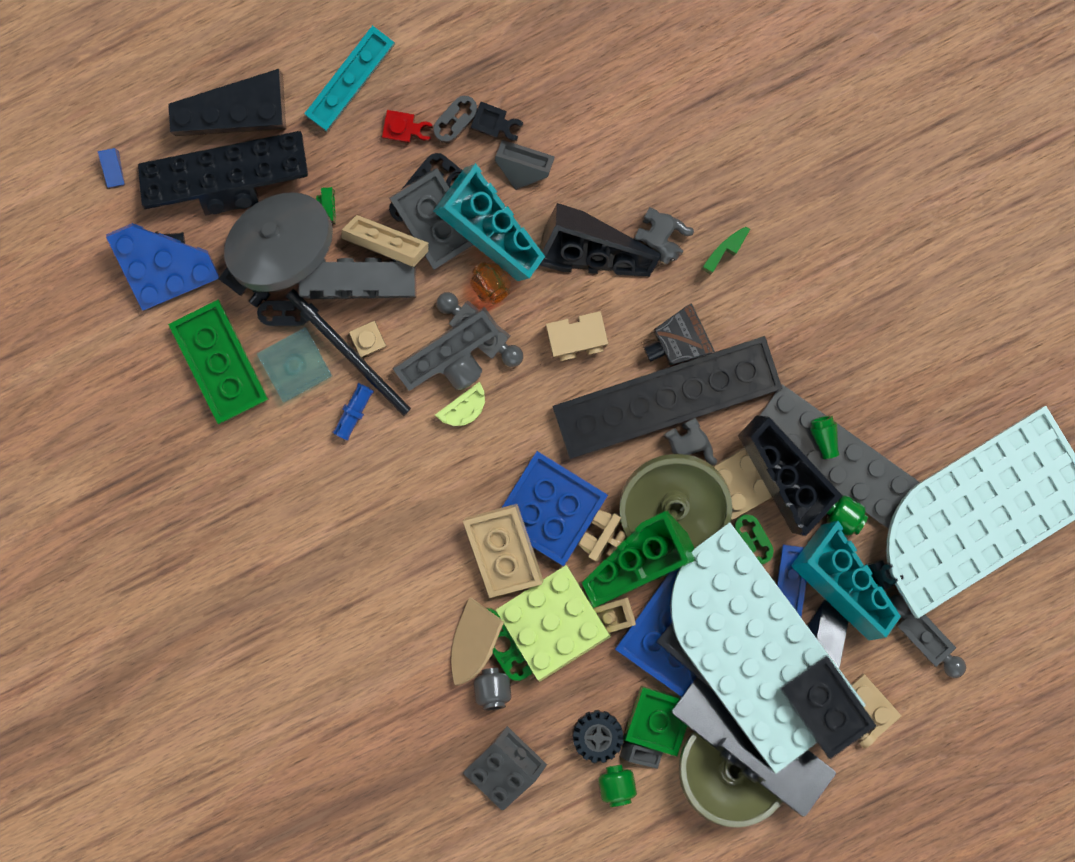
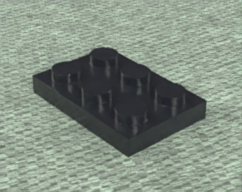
M828 655L823 656L779 687L828 759H832L877 727Z

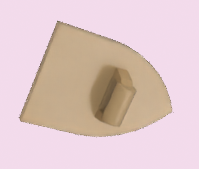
M473 598L468 599L453 640L451 664L455 685H461L470 681L483 669L493 654V648L504 623L503 620Z

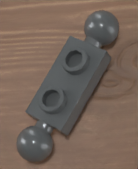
M444 292L437 298L436 305L438 310L443 314L454 315V318L449 323L452 327L479 311L469 301L460 307L458 298L451 292ZM501 327L500 333L478 346L490 358H494L499 352L503 363L508 367H516L523 361V351L516 345L508 346L506 344L511 335Z
M902 595L891 596L889 599L902 618L896 626L935 667L943 662L944 671L949 677L959 678L963 676L966 671V663L961 657L951 655L956 649L952 642L925 614L920 618H915Z

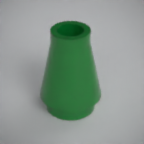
M823 416L812 420L810 431L822 453L823 459L839 456L837 422L834 421L833 416Z

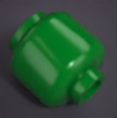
M843 495L828 511L826 524L839 521L843 527L842 532L846 537L852 534L858 535L868 519V516L865 515L866 508L852 498Z
M622 764L606 767V773L598 777L601 799L603 802L609 803L610 807L631 804V799L637 795L634 773L628 769L623 770Z

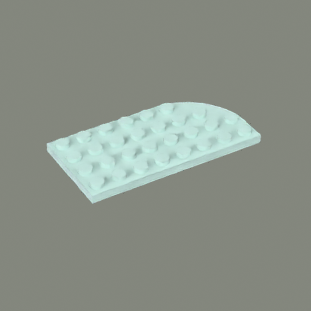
M1047 406L1039 408L916 484L907 492L897 506L888 529L887 563L893 565L889 569L892 578L898 579L895 585L915 618H920L1075 520V453Z
M728 523L692 551L696 561L679 569L671 594V619L681 648L771 770L776 774L817 743L779 687L823 656L828 655V653L733 525ZM833 662V664L835 665V667L837 668V670L840 672V674L842 675V677L844 678V680L847 682V684L849 685V687L851 688V690L854 692V694L856 695V697L858 698V700L861 702V704L863 705V707H865V706H866L865 703L862 701V699H861V698L859 697V695L856 693V691L854 690V688L851 686V684L848 682V680L845 678V676L842 674V672L839 670V668H838V667L836 666V664Z

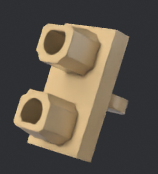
M601 510L597 512L592 523L604 530L602 535L597 539L586 532L579 543V546L589 553V558L594 561H599L609 543L612 545L606 554L610 556L627 536L625 532L620 530L616 538H612L621 524V517L615 513L611 515Z

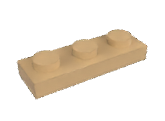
M358 215L342 229V239L413 267L428 252V242Z

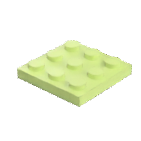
M567 565L543 579L542 585L529 588L496 609L539 682L611 637Z

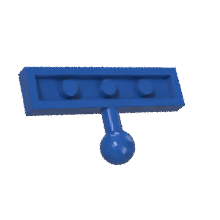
M782 544L777 586L802 618L807 581L791 565L805 547Z

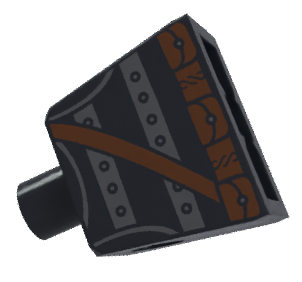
M692 303L656 327L653 332L657 341L643 347L650 362L665 356L669 365L715 352Z

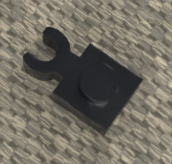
M480 102L471 129L496 139L501 131L505 133L509 140L517 141L518 136L511 134L510 128L513 125L523 127V122L519 119L506 120L507 111Z
M883 560L867 563L873 573L871 577L877 586H881L883 590L892 587L898 581L897 578H892L889 569L893 567L892 564H885Z

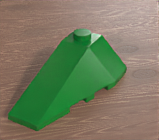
M664 511L640 523L635 528V531L582 582V585L593 608L696 561L692 554L695 548L683 527L668 511Z

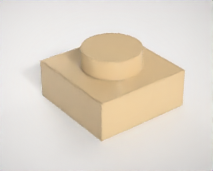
M375 321L349 332L361 358L386 347Z

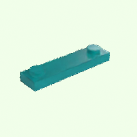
M372 25L304 114L328 132L394 47L395 42Z

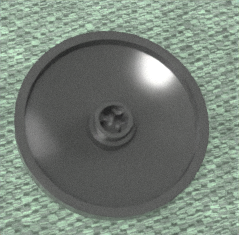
M282 193L263 199L245 211L232 226L224 248L226 265L234 278L241 285L251 290L267 292L290 287L310 275L325 258L333 236L331 219L324 207L316 199L306 194Z

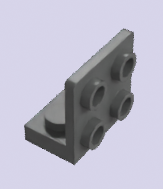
M507 726L463 773L501 810H505L537 780L547 764Z

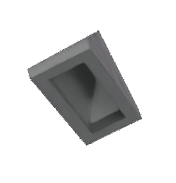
M505 140L501 141L495 156L496 163L515 190L547 178L555 156Z

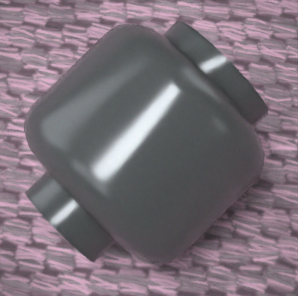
M488 668L482 670V675L475 678L473 682L475 701L478 705L483 706V710H498L506 707L505 704L511 700L510 679L506 674L499 673L498 668Z

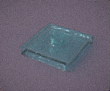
M306 327L257 353L283 403L333 377Z

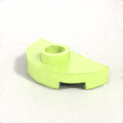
M478 382L435 414V416L443 423L452 426H463L473 422L481 414L485 404V392L481 383Z

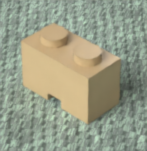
M601 311L579 316V322L569 324L568 319L547 323L546 328L553 358L559 357L560 361L577 358L576 352L584 350L587 351V355L603 352V346L608 345Z

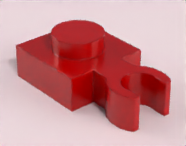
M387 110L382 138L410 143L411 136L413 135L422 141H430L431 137L423 136L421 129L423 127L433 128V125L426 121L418 124L414 123V114Z

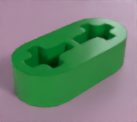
M750 514L739 516L734 523V528L753 553L756 551L753 541L757 540L762 547L767 546L768 550L765 551L766 557L762 559L760 556H756L761 564L769 562L773 557L774 549L760 522ZM745 519L747 522H754L751 530L755 536L750 538L746 531H740V528L743 526L742 521Z

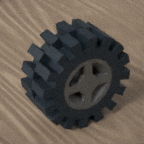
M599 710L591 713L589 711L583 717L581 716L577 724H575L573 732V742L576 751L585 760H591L592 763H604L608 759L612 760L616 753L620 752L621 745H623V731L617 718L610 715L609 712H600Z

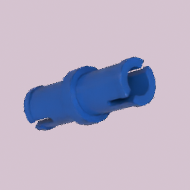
M357 384L348 405L344 404L342 408L344 412L335 430H333L334 434L349 440L356 423L364 416L362 412L374 392L372 389L363 384Z

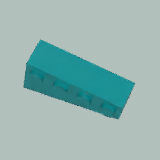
M475 163L465 167L433 212L516 281L529 279L545 258V255L525 228H521L515 220L513 212L498 197L493 185L486 181L481 174L482 170Z
M839 521L821 525L791 567L868 641L886 638L900 619V614L881 586L878 587L871 577L872 571L867 564L864 565L856 554V547L843 534V527Z

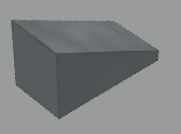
M624 740L619 756L628 762L658 769L663 752Z

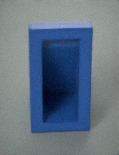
M115 148L97 151L107 188L125 185L119 151Z

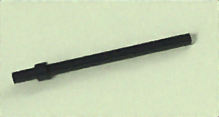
M294 288L286 295L301 312L299 315L306 322L310 321L403 416L410 411L411 408L317 313L319 310L312 303L308 304L299 296Z

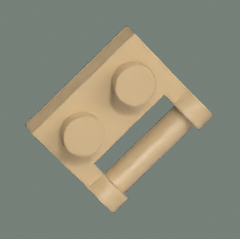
M861 674L851 683V686L865 703V710L877 725V727L859 739L858 743L863 749H866L901 717V714L867 676Z

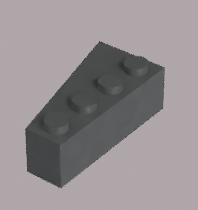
M339 258L337 262H326V259H323L310 275L299 282V296L304 299L417 298L416 265L413 267L393 259V262H382V258H365V262H354L353 258Z

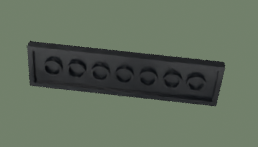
M763 336L552 407L569 458L572 459L783 388L766 337Z

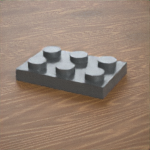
M437 168L389 197L411 235L428 242V252L425 257L434 270L473 245L433 212L449 190V186Z

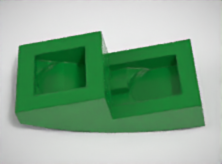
M745 226L723 241L707 259L702 270L712 274L725 251L735 256L748 235L750 228Z

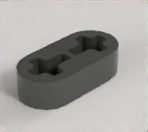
M469 96L458 97L434 124V133L439 141L442 143L453 142L474 120L478 109L473 98ZM460 103L463 105L470 103V111L472 113L470 115L464 113L459 119L456 118L460 112L458 105ZM454 120L456 123L451 127L453 134L451 136L448 134L441 136L442 130L440 125L444 124L447 126Z

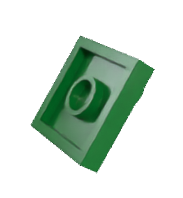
M641 686L623 739L677 757L687 725L676 718L671 711L681 698Z

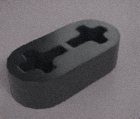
M265 301L260 304L257 310L258 319L267 326H304L308 323L302 317L297 322L296 317L287 316V311L296 310L291 301ZM269 306H272L273 310L282 311V316H273L272 321H268V317L263 316V311H267Z

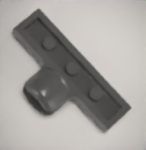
M483 307L394 365L393 370L409 391L437 373L444 374L456 390L465 389L476 382L482 373V368L472 356L471 351L500 333L501 329L487 309Z

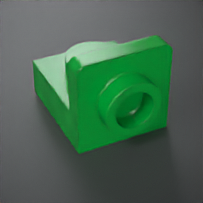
M332 187L321 188V195H317L316 200L324 207L332 224H336L335 190Z

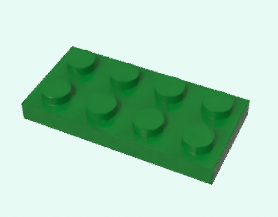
M219 299L168 324L217 424H221L269 400Z

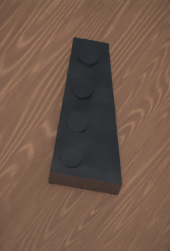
M275 69L169 103L170 132L175 136L286 129L283 73L280 69Z
M756 415L739 433L738 437L791 532L807 536L843 495L770 417Z

